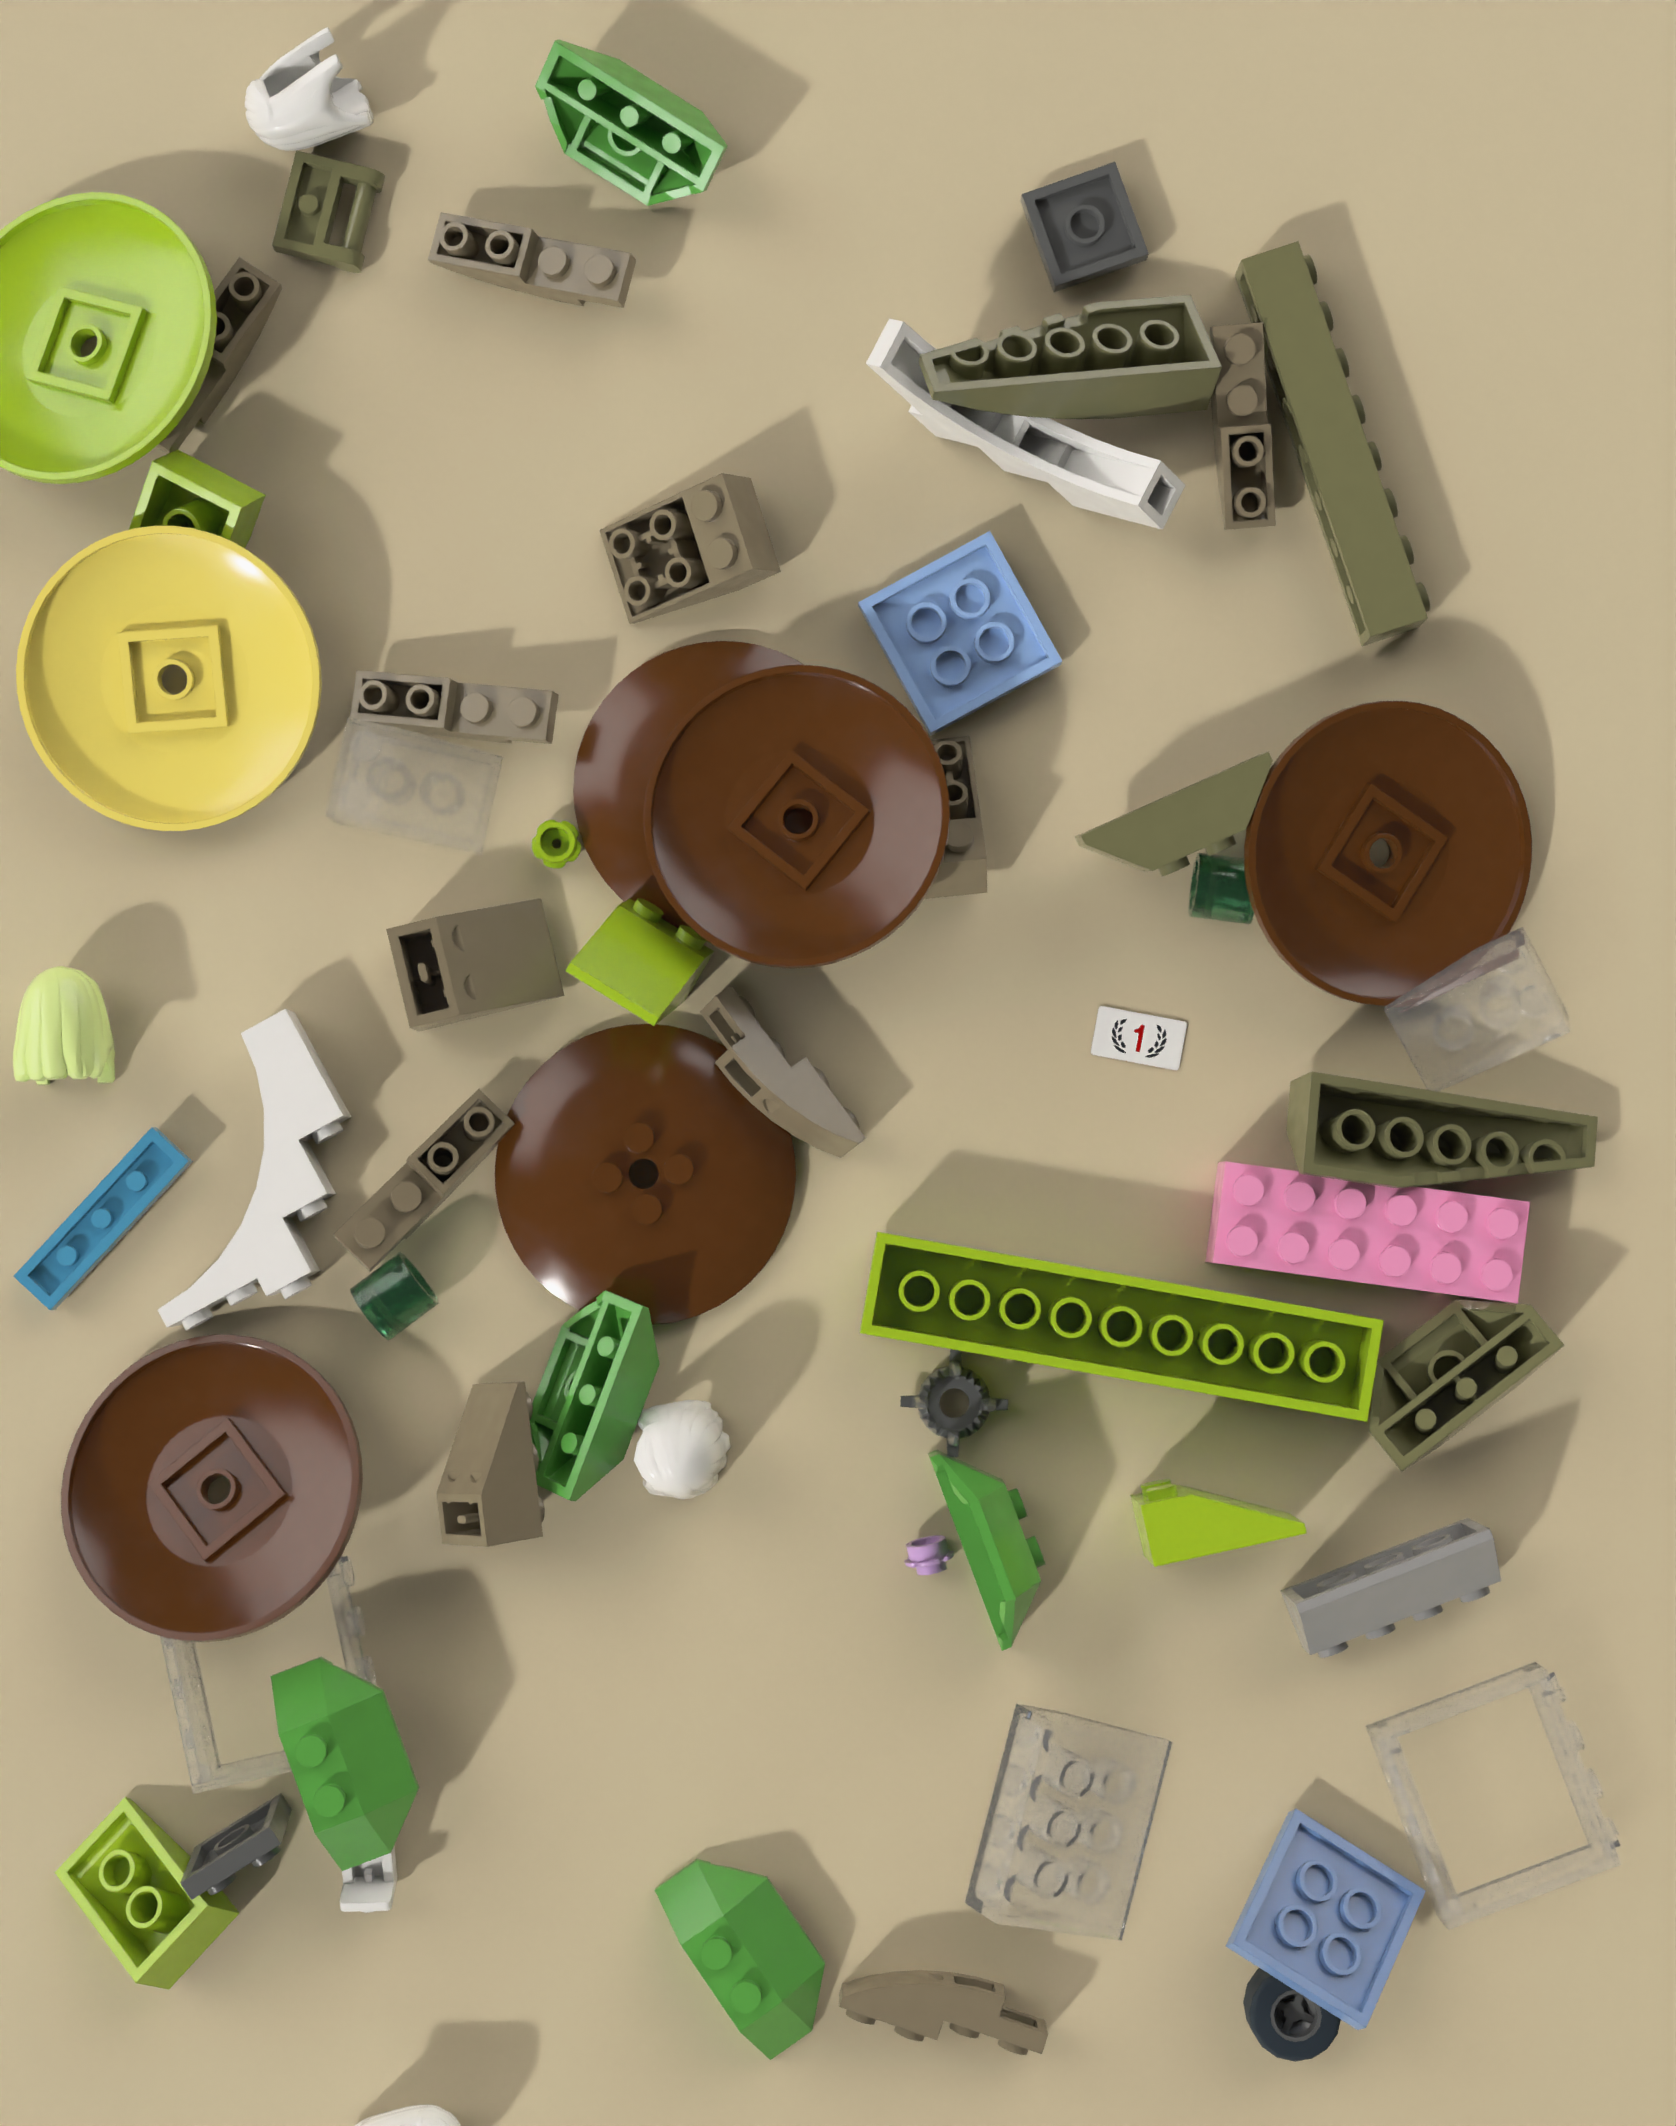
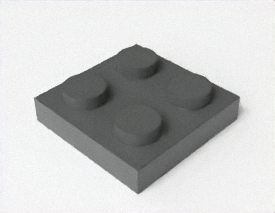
M1116 162L1021 195L1020 201L1053 292L1147 260L1149 253Z
M282 1793L194 1847L180 1882L191 1900L205 1891L209 1895L222 1891L235 1880V1873L250 1863L254 1867H259L278 1854L281 1850L279 1845L282 1843L283 1836L286 1833V1827L292 1811Z

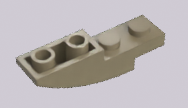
M442 212L440 213L428 258L434 265L507 289L579 306H584L585 301L621 308H624L636 264V259L628 252L539 237L531 228Z
M240 257L214 291L217 324L213 355L206 377L191 407L178 425L156 446L166 454L179 449L197 422L200 421L205 424L248 358L282 290L280 283Z
M1263 322L1210 327L1211 343L1222 366L1211 396V409L1224 530L1276 526L1271 424H1268Z
M357 670L350 720L406 731L501 743L522 741L552 744L559 695L550 690L458 683L451 678Z
M732 986L717 994L700 1011L727 1048V1051L715 1064L732 1085L771 1121L798 1139L840 1158L866 1139L860 1131L855 1115L849 1109L842 1107L831 1092L829 1082L823 1072L813 1067L806 1057L791 1067L785 1060V1054L781 1045L765 1033L755 1019V1013L750 1003L745 998L738 996Z
M478 1089L407 1158L406 1164L334 1233V1238L371 1272L404 1238L407 1239L452 1194L513 1128L515 1123Z
M893 1971L842 1983L839 1992V2007L847 2009L846 2015L869 2025L875 2024L876 2020L894 2025V2031L897 2034L914 2041H923L925 2036L937 2040L943 2021L950 2023L949 2027L951 2030L966 2037L978 2038L981 2033L999 2039V2046L1019 2055H1027L1028 2050L1042 2054L1048 2037L1045 2020L1003 2006L1006 1999L1003 1984L976 1976L945 1971Z

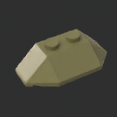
M1269 752L1259 754L1075 836V839L1080 847L1144 872L1159 869L1162 877L1190 865L1187 855L1205 848L1208 856L1237 844L1233 835L1247 829L1273 760Z
M1456 1299L1377 1360L1369 1432L1402 1472L1439 1448L1518 1387L1563 1348L1564 1344L1531 1305Z

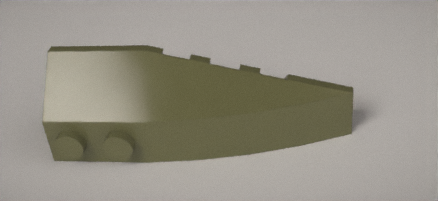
M1191 295L1096 302L1084 306L1082 314L1064 319L1061 313L1043 318L1041 326L1022 331L1019 326L1001 330L997 339L982 342L978 338H974L920 354L918 361L932 400L988 412L1055 419H1114L1207 410L1222 368Z
M1310 1072L1290 1081L1286 1132L1299 1174L1390 1188H1405L1594 1167L1598 1117Z

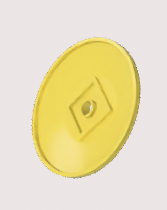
M179 526L133 528L96 541L78 552L60 567L37 596L23 627L17 653L16 684L19 707L27 733L45 766L73 796L88 807L106 817L143 829L186 831L206 828L238 817L259 805L284 783L300 762L314 732L320 709L322 679L319 651L309 620L294 593L267 563L251 551L231 540L194 528ZM171 665L180 666L187 675L185 689L175 695L169 693L162 684L163 672Z

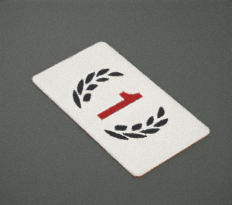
M1100 1006L1098 1008L1091 1054L1178 1070L1187 1023L1180 1020Z

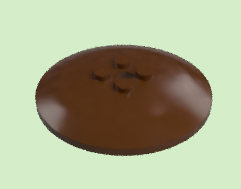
M736 641L701 642L673 649L645 662L619 682L602 701L584 733L578 751L574 770V809L584 847L593 865L606 884L621 900L626 901L630 898L636 902L638 898L644 899L661 909L664 913L662 919L676 928H679L680 925L688 926L673 909L660 889L646 850L643 811L645 793L655 760L678 722L708 694L732 680L762 669L804 664L779 651L761 645ZM805 809L792 811L786 818V829L794 834L806 832L813 823V814Z
M813 665L778 666L741 676L722 685L692 707L678 722L663 744L650 773L643 811L644 838L650 865L660 889L673 909L700 937L716 948L751 963L778 968H812L846 960L871 949L901 927L917 910L930 891L945 856L950 828V798L944 770L931 739L919 721L894 696L868 680L839 669ZM796 809H805L813 814L811 827L802 834L791 833L785 827L787 816Z
M1376 701L1348 707L1324 717L1295 738L1279 755L1268 772L1246 829L1244 845V870L1251 906L1261 930L1278 956L1305 981L1326 993L1357 1003L1379 1006L1404 1005L1438 996L1459 985L1479 970L1498 950L1518 917L1526 895L1532 863V835L1526 802L1519 783L1500 752L1483 734L1456 715L1437 707L1409 701ZM1383 839L1389 846V858L1384 865L1377 867L1370 859V849L1375 841Z
M630 1024L608 1028L585 1036L553 1055L529 1078L515 1098L507 1114L515 1125L498 1143L496 1151L495 1192L498 1209L508 1238L523 1264L544 1287L565 1303L581 1310L597 1300L596 1297L606 1290L648 1307L652 1325L678 1322L701 1315L735 1296L757 1276L775 1252L784 1235L795 1197L796 1162L792 1137L789 1132L775 1124L752 1105L715 1064L727 1051L724 1045L699 1033L669 1025ZM641 1159L653 1161L659 1172L656 1183L647 1189L636 1187L630 1179L632 1165Z
M215 1334L175 1342L141 1358L112 1381L95 1400L75 1434L68 1452L61 1488V1516L70 1555L79 1574L98 1600L114 1614L146 1632L185 1642H215L251 1634L284 1618L303 1604L326 1580L341 1558L353 1532L361 1502L363 1473L359 1440L353 1421L335 1389L316 1369L289 1350L268 1341L240 1335ZM227 1477L231 1485L228 1497L221 1503L212 1504L208 1498L209 1486L214 1480Z

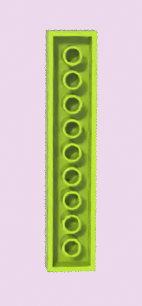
M877 1232L860 1333L1367 1422L1384 1320Z

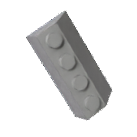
M1466 1518L1283 1589L1281 1594L1302 1648L1310 1655L1318 1653L1320 1658H1325L1348 1648L1346 1641L1365 1634L1367 1639H1375L1391 1633L1396 1629L1394 1623L1413 1616L1414 1621H1420L1433 1617L1443 1611L1441 1604L1460 1597L1461 1602H1470L1482 1598L1490 1593L1488 1586L1500 1582L1501 1576L1494 1538L1490 1528Z

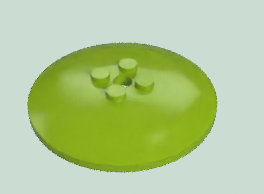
M108 192L79 193L56 198L38 205L23 213L0 230L1 468L22 478L42 483L70 484L98 479L133 464L149 453L169 435L191 407L206 377L213 355L217 324L216 298L209 271L198 248L173 220L157 208L126 195ZM97 336L95 350L90 355L81 357L83 343Z

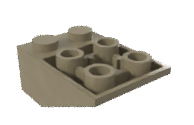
M721 473L600 530L629 624H635L739 591L781 572L752 480L749 477Z
M970 737L931 740L940 758L947 781L950 798V828L945 856L939 873L924 899L987 893V856Z
M541 898L443 915L386 929L409 1027L418 1032L565 996Z
M525 1382L479 1383L472 1385L437 1490L442 1544L489 1547L543 1537L542 1522L545 1516V1509L537 1489L536 1471L539 1458L531 1438L530 1419L533 1407L531 1398L526 1392Z

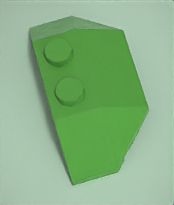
M559 39L554 41L535 87L540 99L544 100L550 122L564 154L647 206L707 190L728 145L701 110L620 59Z
M606 1290L596 1297L597 1300L581 1309L561 1326L532 1403L533 1413L530 1419L531 1438L539 1458L536 1471L537 1485L570 1501H577L624 1460L660 1365L649 1308Z
M939 1450L930 1452L928 1455L1002 1651L1012 1647L1041 1583L1037 1568L1046 1565L1036 1537L1032 1536L1025 1539L1019 1523L1020 1519L1028 1517L1017 1488L1007 1491L1002 1479L959 1459L949 1457L946 1453Z
M323 1657L315 1658L273 1674L271 1676L278 1734L315 1835L342 1871L391 1853L417 1795L419 1785L384 1690L351 1672L333 1665L332 1662Z
M696 1859L655 1888V1892L680 1945L739 2032L767 2058L773 2059L813 2030L825 1960L767 1876Z

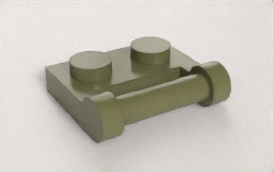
M296 150L272 243L274 250L279 253L333 265L347 272L361 273L365 256L361 254L375 195L382 192L385 175L369 167ZM347 183L355 185L357 189L341 247L329 244L343 185Z

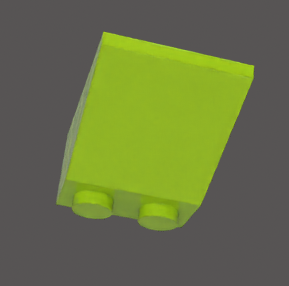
M177 449L152 461L129 530L148 526L194 528L216 534L245 548L252 535L266 495Z
M629 898L616 907L572 959L565 971L652 1026H655L686 1000L714 951L704 945L706 940L700 937L692 928L685 925H680L679 928H676L663 920V911L654 904L638 898L636 902Z
M1170 1479L1140 1485L1142 1493L1130 1495L1143 1555L1154 1567L1307 1534L1305 1523L1288 1512L1182 1485L1171 1484Z
M124 1797L55 1871V1874L134 1982L169 1990L239 1915V1911L223 1891L214 1895H209L205 1891L191 1900L180 1884L191 1856L134 1801Z

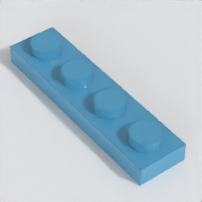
M151 1127L13 1277L49 1310H56L193 1161L159 1129Z

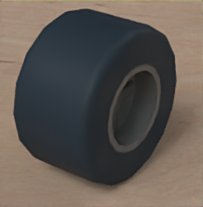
M1260 1968L1256 1970L1247 1983L1243 2000L1246 2020L1261 2047L1277 2058L1294 2062L1312 2059L1328 2049L1338 2034L1341 2019Z

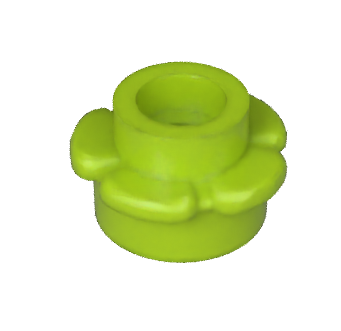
M548 820L543 822L537 828L536 837L532 839V851L535 857L542 859L545 866L553 869L563 868L568 861H575L581 851V843L577 840L579 836L578 830L568 821L560 823L555 820ZM556 839L561 841V847L557 849L552 847V842Z

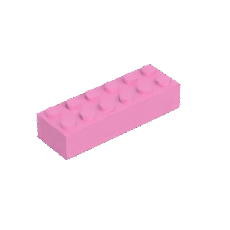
M1226 1161L1218 1162L1205 1262L1518 1303L1530 1202L1415 1186L1390 1188L1299 1174V1171Z

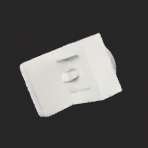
M395 1846L389 1854L342 1871L341 1911L370 1913L374 1911H388L392 1908L398 1878Z

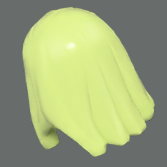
M57 966L44 970L31 981L21 1003L13 1051L15 1080L26 1082L31 1079L35 1080L38 1085H50V1080L65 1079L67 1076H70L72 1079L97 1078V1082L101 1084L113 1083L115 1080V1046L107 1009L98 983L85 972L73 968Z

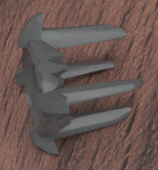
M950 1349L949 1366L940 1368L930 1374L921 1385L918 1395L901 1396L900 1407L918 1408L920 1418L926 1427L937 1436L947 1438V1456L958 1457L960 1439L969 1437L978 1431L987 1420L989 1411L1008 1410V1399L990 1398L988 1387L982 1378L972 1370L962 1367L961 1351ZM952 1388L961 1389L969 1398L967 1411L957 1418L946 1416L941 1411L939 1404L942 1394Z

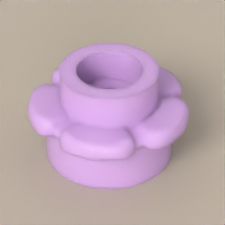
M943 1535L922 1537L906 1544L908 1559L904 1562L907 1567H916L918 1575H931L947 1569L946 1561L954 1557V1551L948 1549L946 1537Z

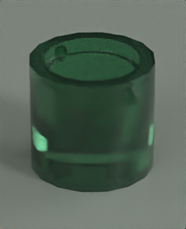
M1197 853L1190 885L1189 917L1251 924L1254 911L1246 886L1244 858L1220 855L1208 856L1205 853Z
M398 1252L350 1288L351 1294L363 1314L388 1341L439 1304L438 1298L414 1264L401 1252Z

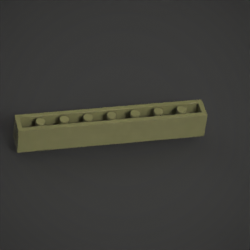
M1299 241L1242 259L1235 277L1251 323L1263 322L1265 365L1361 646L1417 629L1428 619L1426 612L1430 610L1429 597L1424 585L1421 582H1415L1410 567L1414 563L1411 544L1405 535H1399L1394 518L1398 516L1394 495L1389 488L1383 489L1378 471L1382 468L1379 451L1373 441L1367 442L1362 427L1366 420L1362 402L1358 395L1352 396L1346 381V378L1349 377V365L1342 348L1335 349L1330 331L1333 330L1331 311L1325 301L1319 302L1314 284H1317V272L1310 255L1303 256Z

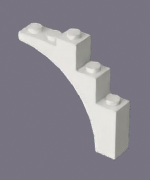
M894 319L888 320L866 364L911 404L908 412L937 437L980 448L1006 472L1048 482L1072 506L1163 530L1185 484L1161 460L1133 453L1097 440L1050 418L1024 417L988 412L932 400L918 361L920 354L937 349L924 340L905 322Z
M284 1009L241 1033L256 1069L264 1108V1150L257 1186L241 1226L219 1259L190 1288L158 1309L167 1328L183 1324L187 1331L213 1317L210 1308L227 1299L230 1306H233L256 1294L258 1291L254 1284L257 1282L260 1283L266 1296L282 1293L286 1300L312 1286L308 1277L320 1271L292 1218L297 1215L300 1222H303L328 1208L324 1200L336 1193L308 1141L313 1138L316 1144H320L343 1131L340 1123L351 1118V1115L297 1015L293 1011Z

